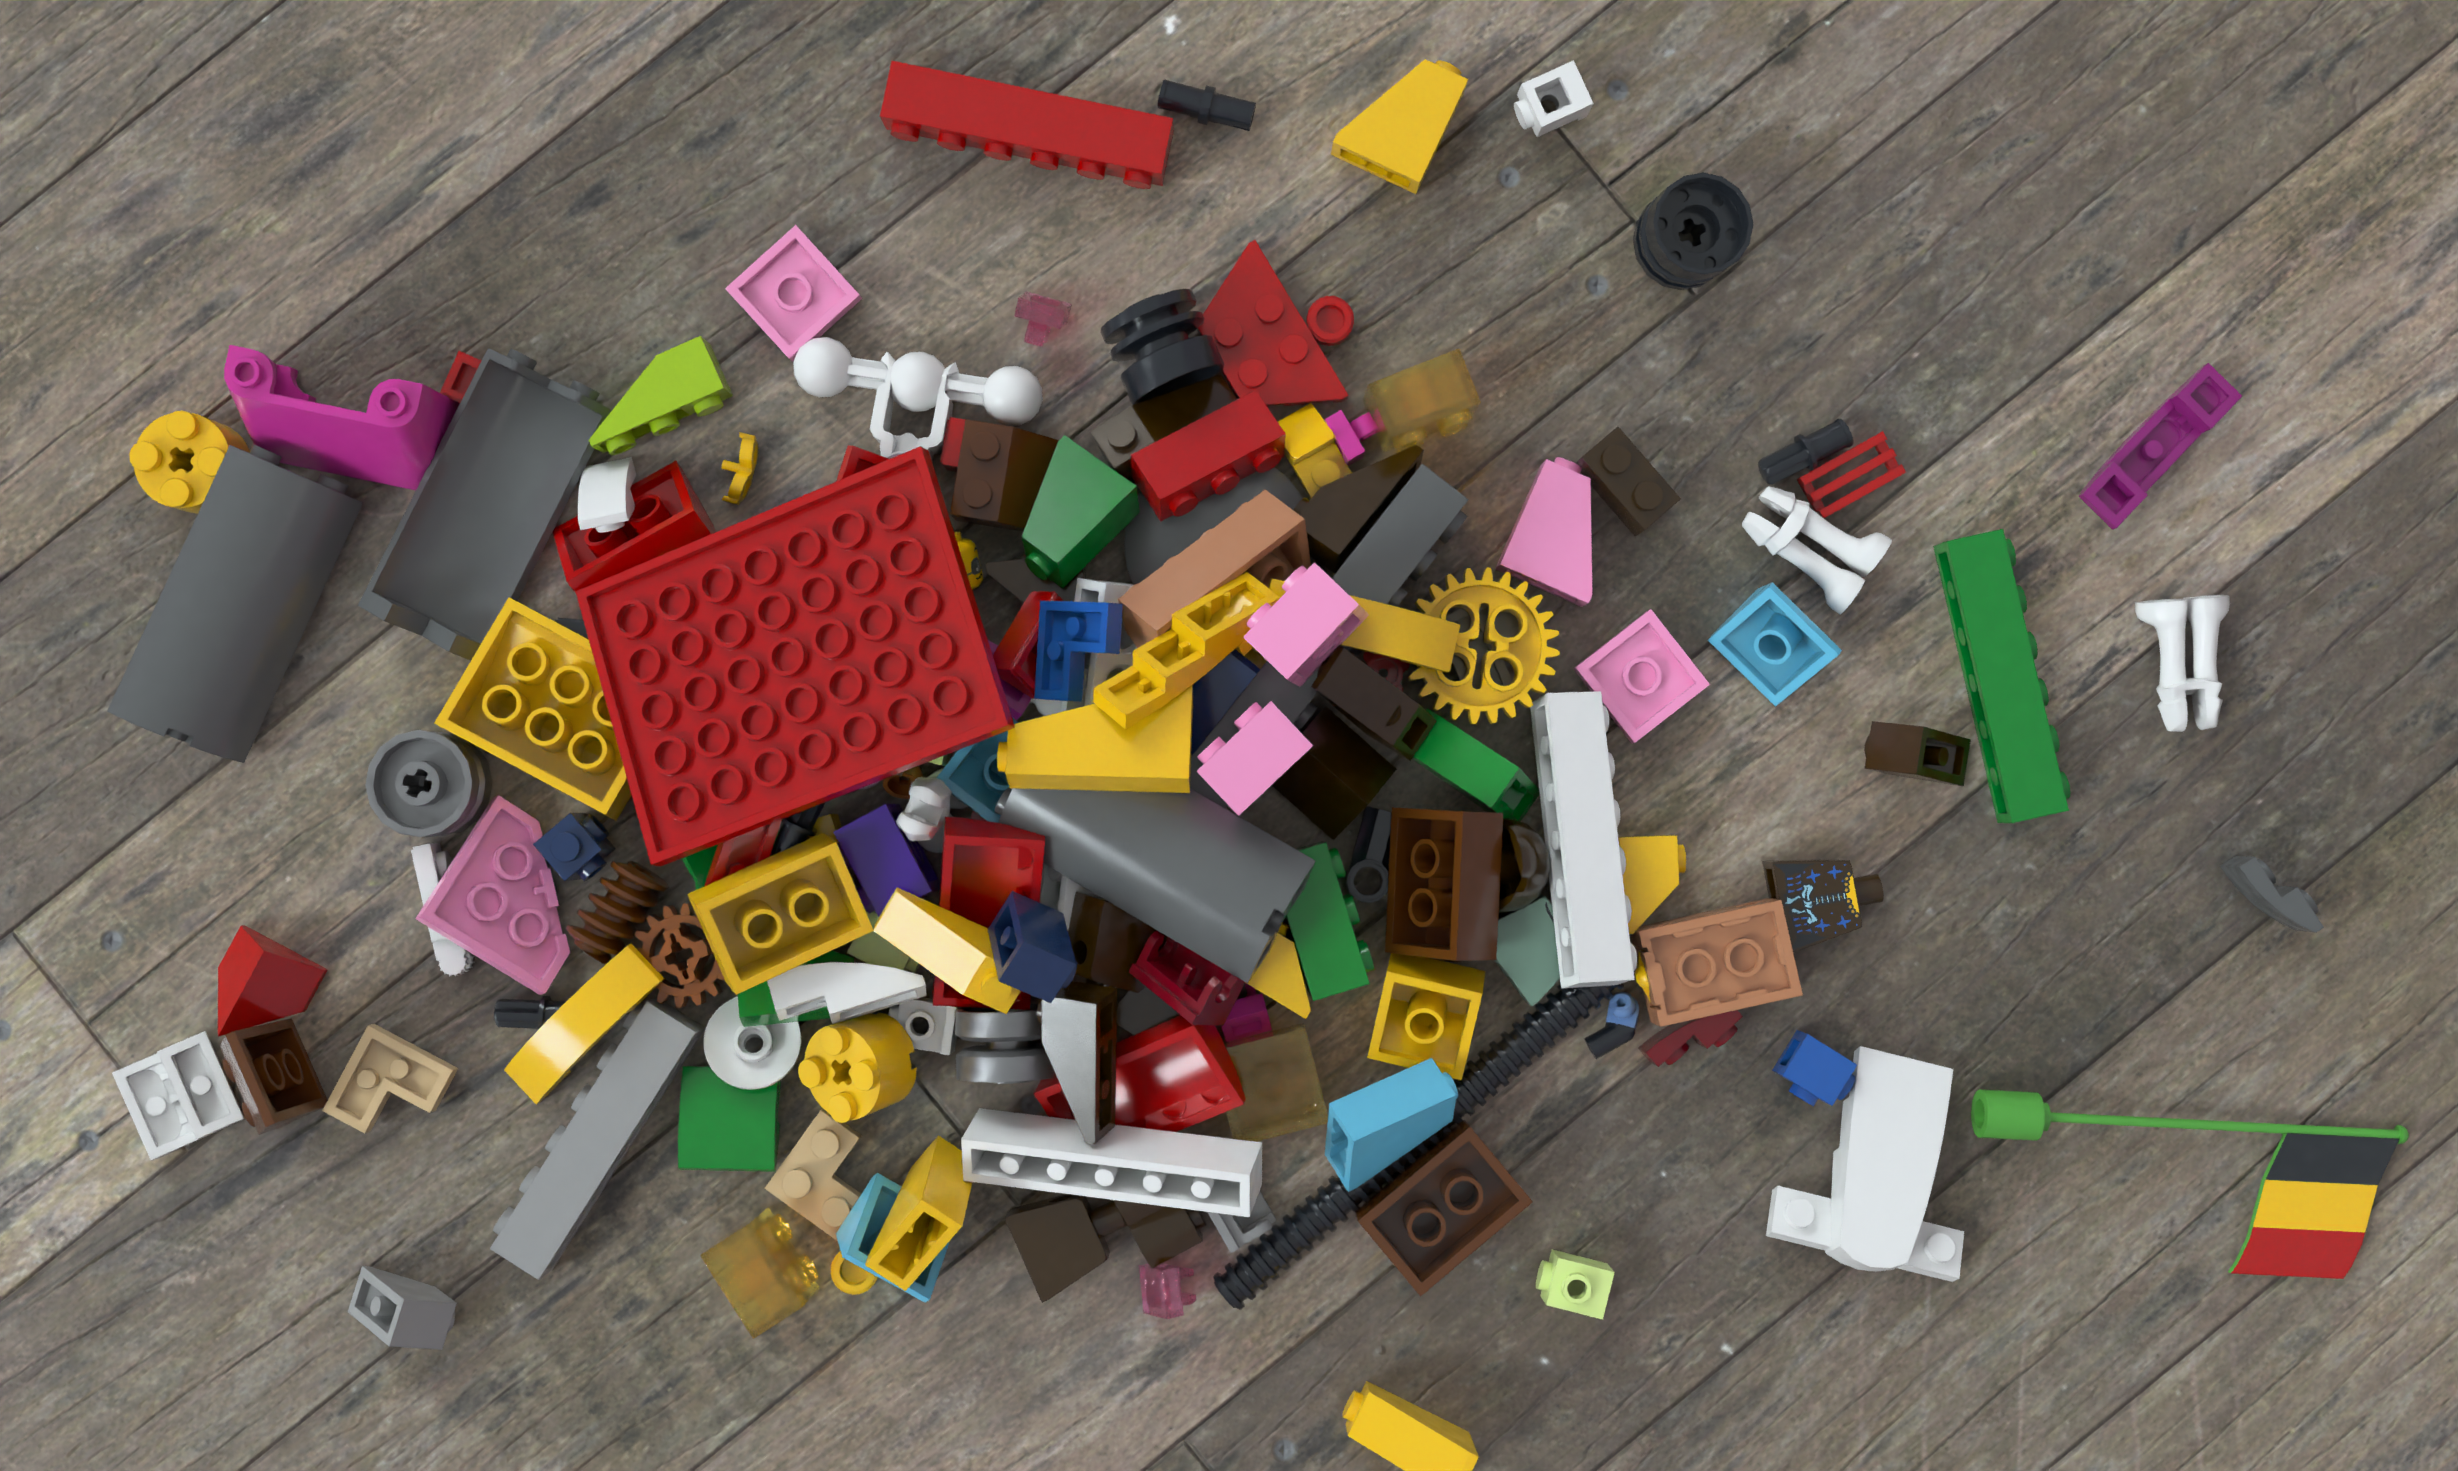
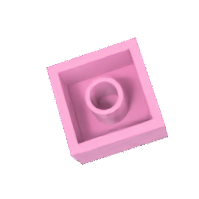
M1315 562L1308 569L1303 565L1300 566L1287 578L1282 585L1286 593L1273 606L1265 603L1251 616L1246 624L1250 630L1243 637L1288 681L1299 687L1331 656L1338 645H1341L1369 616Z
M1272 701L1264 708L1255 702L1234 722V725L1240 730L1227 743L1218 737L1197 756L1203 763L1197 770V773L1238 816L1313 746Z

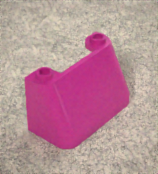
M229 345L224 368V379L253 444L282 456L279 463L416 491L460 403L424 384L401 379H388L379 383L371 393L366 413L316 403L315 397L304 393L296 383L298 370L275 364L267 355L254 349Z

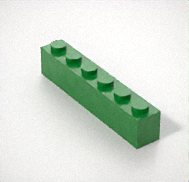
M2003 529L1949 540L1933 546L1997 823H2016L2069 811L2066 799L2070 798V785L2067 776L2063 771L2059 770L2056 753L2059 752L2060 748L2059 738L2054 726L2048 723L2045 706L2049 702L2048 690L2043 679L2037 676L2034 659H2037L2038 648L2034 635L2030 631L2027 632L2023 615L2027 610V601L2022 587L2016 585L2012 568L2016 564V553L2011 540L2005 538Z

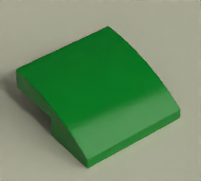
M683 1066L678 1126V1168L680 1170L776 1172L780 1123L777 1118L781 1080L765 1088L747 1090L725 1083L712 1071L711 1067Z

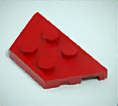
M1256 240L1251 241L1203 313L1204 322L1197 328L1200 336L1209 335L1213 337L1225 364L1221 371L1238 399L1256 390L1267 407L1272 405L1298 406L1313 402L1333 401V403L1345 401L1348 399V393Z

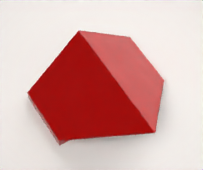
M241 925L218 967V1037L236 1030L250 1028L305 1012L328 969L257 931Z

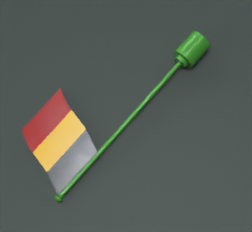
M1979 1089L1974 1094L1971 1107L1972 1127L1978 1138L2037 1141L2041 1138L2043 1131H2048L2051 1122L2283 1134L2262 1177L2247 1237L2235 1262L2228 1271L2231 1274L2344 1279L2362 1246L2377 1187L2397 1144L2405 1143L2409 1137L2407 1129L2401 1125H2396L2393 1130L2055 1113L2050 1111L2048 1103L2043 1102L2038 1092Z

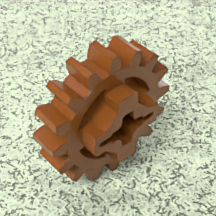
M683 903L680 914H678L673 905L663 907L664 919L656 914L649 915L646 920L651 930H637L635 932V936L643 942L642 947L636 949L659 973L666 971L676 976L679 984L684 986H677L664 978L656 987L660 990L657 1002L662 1004L667 1002L671 996H675L676 1008L685 1007L689 996H691L696 1006L706 1003L705 991L713 996L720 995L723 990L717 981L719 979L725 980L716 958L710 974L704 980V977H706L704 967L709 956L713 955L707 938L702 939L692 934L690 927L685 924H693L702 929L697 915L694 914L695 911L691 903ZM663 933L665 943L659 955L655 956L656 943ZM682 948H691L694 957L689 958L687 962H678L676 953L680 952Z

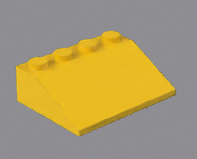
M508 597L434 724L617 821L631 797V791L589 640Z

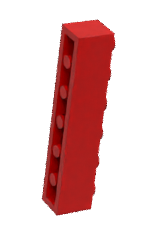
M891 61L880 118L886 130H891L890 134L901 140L917 142L919 136L935 139L939 146L949 150L964 151L965 147L969 146L984 149L983 153L986 156L998 160L1009 161L1012 155L1030 159V164L1046 170H1057L1058 165L1077 168V174L1090 179L1102 180L1105 174L1124 178V184L1139 189H1150L1151 184L1163 186L1174 134L1173 118L897 61Z

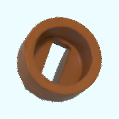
M920 765L903 772L902 776L908 777L909 780H901L899 775H893L884 779L883 787L885 791L896 798L909 799L911 784L918 777H923Z

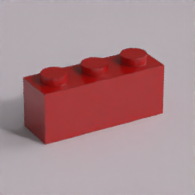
M1255 390L1131 454L1132 478L1160 521L1173 515L1180 517L1192 511L1199 501L1215 493L1222 495L1231 491L1238 485L1241 479L1254 472L1264 473L1274 468L1281 461V458L1284 457L1286 434Z

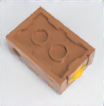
M1765 898L1640 926L1635 930L1634 934H1630L1632 944L1637 953L1635 979L1643 989L1650 1022L1659 1027L1803 995L1782 901L1779 899Z

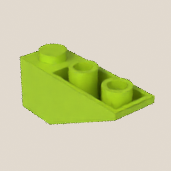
M699 336L656 355L590 437L591 447L602 453L609 452L610 455L620 454L637 445L635 439L651 432L654 436L663 435L677 429L680 426L679 420L696 413L698 417L720 410L724 406L722 401L732 397L733 394L711 345L702 336Z

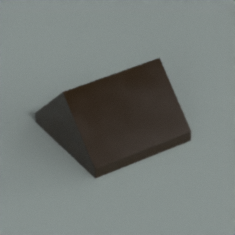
M1325 706L1302 732L1313 746L1278 778L1272 786L1332 840H1335L1372 801L1397 769Z

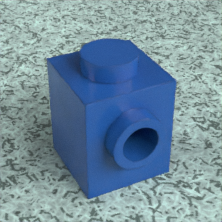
M1796 1030L1772 1071L1792 1082L1793 1084L1789 1092L1814 1107L1819 1099L1833 1106L1836 1099L1842 1100L1850 1092L1855 1082V1076L1852 1073L1857 1064L1809 1034Z

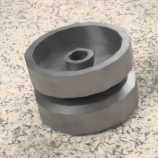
M415 730L396 735L378 749L369 764L365 787L370 807L383 824L399 834L417 837H436L462 832L479 820L489 804L493 781L488 761L478 747L454 734ZM428 781H432L431 789L428 787Z
M1030 1004V1010L1009 1009L1007 1014L993 1008L965 1007L956 1009L955 1035L966 1041L986 1042L985 1045L966 1047L956 1054L957 1079L967 1082L1013 1084L1057 1077L1043 1044L1032 1043V1040L1042 1039V1024L1037 1019L1038 1004Z

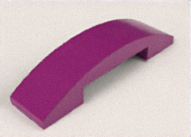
M2209 363L2203 365L2122 443L2091 478L2079 494V497L2112 530L2116 529L2148 496L2146 492L2202 433L2212 429L2237 403L2242 395Z

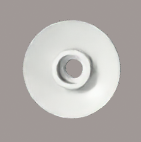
M738 997L730 999L715 1011L704 1033V1053L712 1071L725 1083L747 1090L765 1088L783 1079L794 1067L799 1057L802 1043L798 1022L743 1027L739 1018ZM753 1037H758L763 1041V1047L756 1053H750L745 1049L746 1042Z

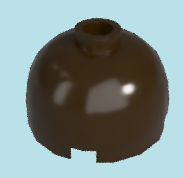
M1506 817L1503 818L1499 913L1524 909L1538 898L1548 882L1550 870L1549 853L1543 838L1527 823Z

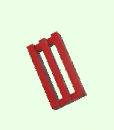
M1883 431L1796 479L1817 514L1826 518L1906 473L1903 465L1897 463L1895 459L1897 455L1893 448L1889 449L1885 442L1887 437ZM1875 447L1879 454L1878 456L1815 490L1811 483L1812 481ZM1884 463L1888 472L1833 503L1824 506L1821 501L1822 497Z

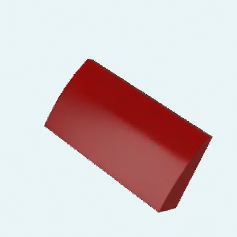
M945 817L939 906L989 928L1012 891L1040 903L1045 836L996 822ZM934 975L933 1006L991 1008L962 995ZM1021 991L1010 1009L1030 1010L1031 995Z
M1180 1015L1116 1043L1115 1125L1177 1132L1244 1105L1246 1101L1234 1064L1215 1025H1194ZM1058 1078L1041 1080L1033 1094L1048 1117L1075 1120Z

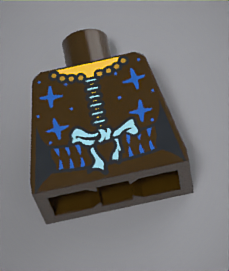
M1850 860L1762 861L1768 897L1782 901L1793 952L1861 928L1862 919L1859 906L1880 903L1884 899L1883 887L1878 874L1854 878Z

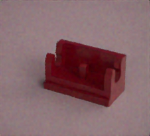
M1155 931L1147 940L1137 963L1132 964L1129 973L1191 1024L1224 1026L1245 982L1170 937H1167L1166 944L1158 951L1163 943L1164 935L1159 931Z

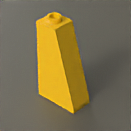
M1193 685L1127 730L1096 704L1015 723V728L1008 730L1007 742L998 743V772H1005L1010 788L1190 793Z

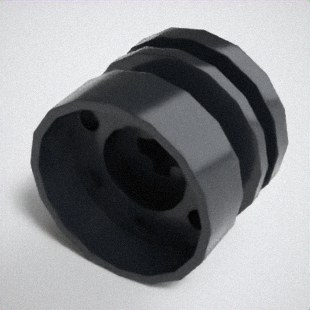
M1704 172L1683 176L1653 199L1636 221L1633 236L1636 259L1646 275L1663 287L1677 290L1701 287L1736 263L1749 246L1754 225L1750 204L1740 189L1722 176ZM1681 232L1683 235L1690 233L1693 241L1685 240L1682 242L1679 238V233Z
M1173 290L1145 298L1129 306L1101 327V335L1106 344H1116L1110 350L1113 361L1121 362L1133 359L1137 361L1121 374L1122 383L1132 405L1212 378L1223 370L1225 364L1212 336L1202 335L1191 338L1188 336L1204 322L1202 312L1190 311L1196 306L1197 302L1192 290Z

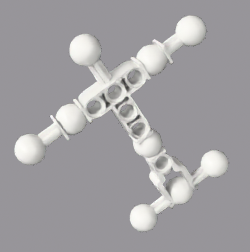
M829 337L814 338L806 342L799 348L793 362L794 376L798 385L813 396L832 397L842 392L847 386L877 390L870 431L873 437L880 443V456L888 459L922 446L929 451L933 462L934 454L942 453L947 419L950 420L954 404L952 401L984 406L990 417L1006 426H1020L1030 421L1039 412L1043 401L1042 387L1037 377L1029 370L1019 366H1005L994 371L989 378L960 374L956 362L945 368L943 363L934 355L925 352H910L901 356L896 361L889 352H886L881 361H873L852 357L849 350L840 341ZM895 401L902 408L913 412L927 411L935 407L929 437L917 439L911 433H904L901 436L889 433L893 402ZM1031 699L1030 703L1036 705L1038 712L1043 716L1060 712L1061 701ZM878 781V782H875V783H873V784H870V785H868V786H865V787H863V788H860V789H868V788H870V787H872V786L878 784L879 781Z

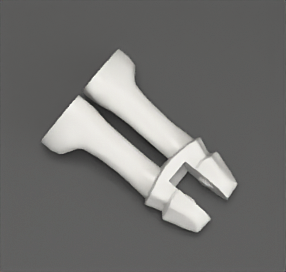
M1770 486L1766 487L1759 496L1760 501L1787 520L1780 529L1763 517L1748 512L1742 522V527L1758 546L1765 545L1773 556L1778 554L1811 577L1824 590L1827 605L1838 614H1842L1861 590L1865 579L1862 577L1867 576L1876 567L1891 545L1892 540L1878 532L1863 538L1851 536L1810 508L1808 502L1797 500L1795 493ZM1799 532H1802L1842 560L1856 573L1835 566L1795 537Z
M2229 595L2195 596L2183 599L2135 602L2137 618L2154 626L2159 638L2160 682L2156 690L2161 702L2157 706L2167 731H2185L2188 721L2186 695H2192L2194 718L2198 728L2205 730L2217 727L2223 702L2218 697L2222 687V683L2218 682L2217 675L2218 635L2220 622L2229 611ZM2186 616L2192 628L2193 678H2186Z
M943 769L935 771L927 778L918 777L911 784L909 802L906 805L905 811L901 812L897 818V825L903 830L909 840L917 841L927 851L942 853L945 817H953L949 813L950 808L964 809L968 807L953 796L945 783L937 778Z

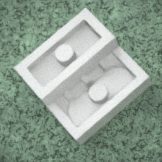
M206 1031L112 1072L150 1160L160 1158L245 1119Z

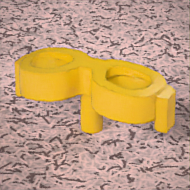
M739 432V437L742 439L739 463L723 460L721 467L724 470L736 472L731 482L728 496H723L722 501L737 505L745 499L750 489L758 458L756 436Z

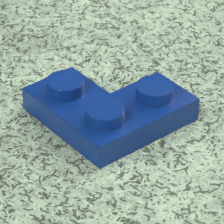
M1040 600L1034 699L1082 702L1085 652L1120 654L1123 604Z

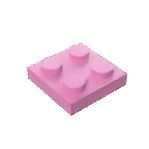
M796 225L725 288L792 362L801 346L811 339L821 337L862 299L860 294Z
M1651 609L1573 668L1591 692L1601 691L1603 705L1607 708L1610 717L1632 744L1640 740L1710 685Z

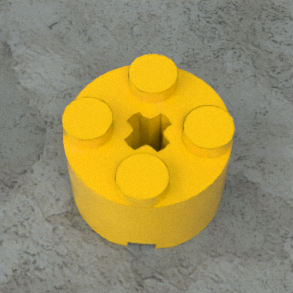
M181 410L161 416L150 423L140 435L137 443L131 448L129 458L140 486L153 500L165 506L198 514L229 445L249 453L250 450L243 438L232 428L201 415Z
M868 1013L825 1026L818 1030L811 1037L807 1045L805 1058L798 1067V1074L802 1084L810 1088L812 1095L819 1105L836 1122L844 1123L850 1120H857L903 1100L910 1093L916 1080L917 1067L911 1069L909 1054L915 1051L908 1033L897 1020L883 1013Z

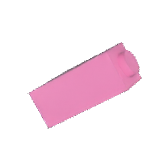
M1556 457L1554 462L1546 459L1536 474L1495 569L1503 573L1510 572L1511 576L1523 582L1527 581L1532 586L1583 607L1589 603L1592 597L1591 478L1580 474L1582 467L1572 461Z

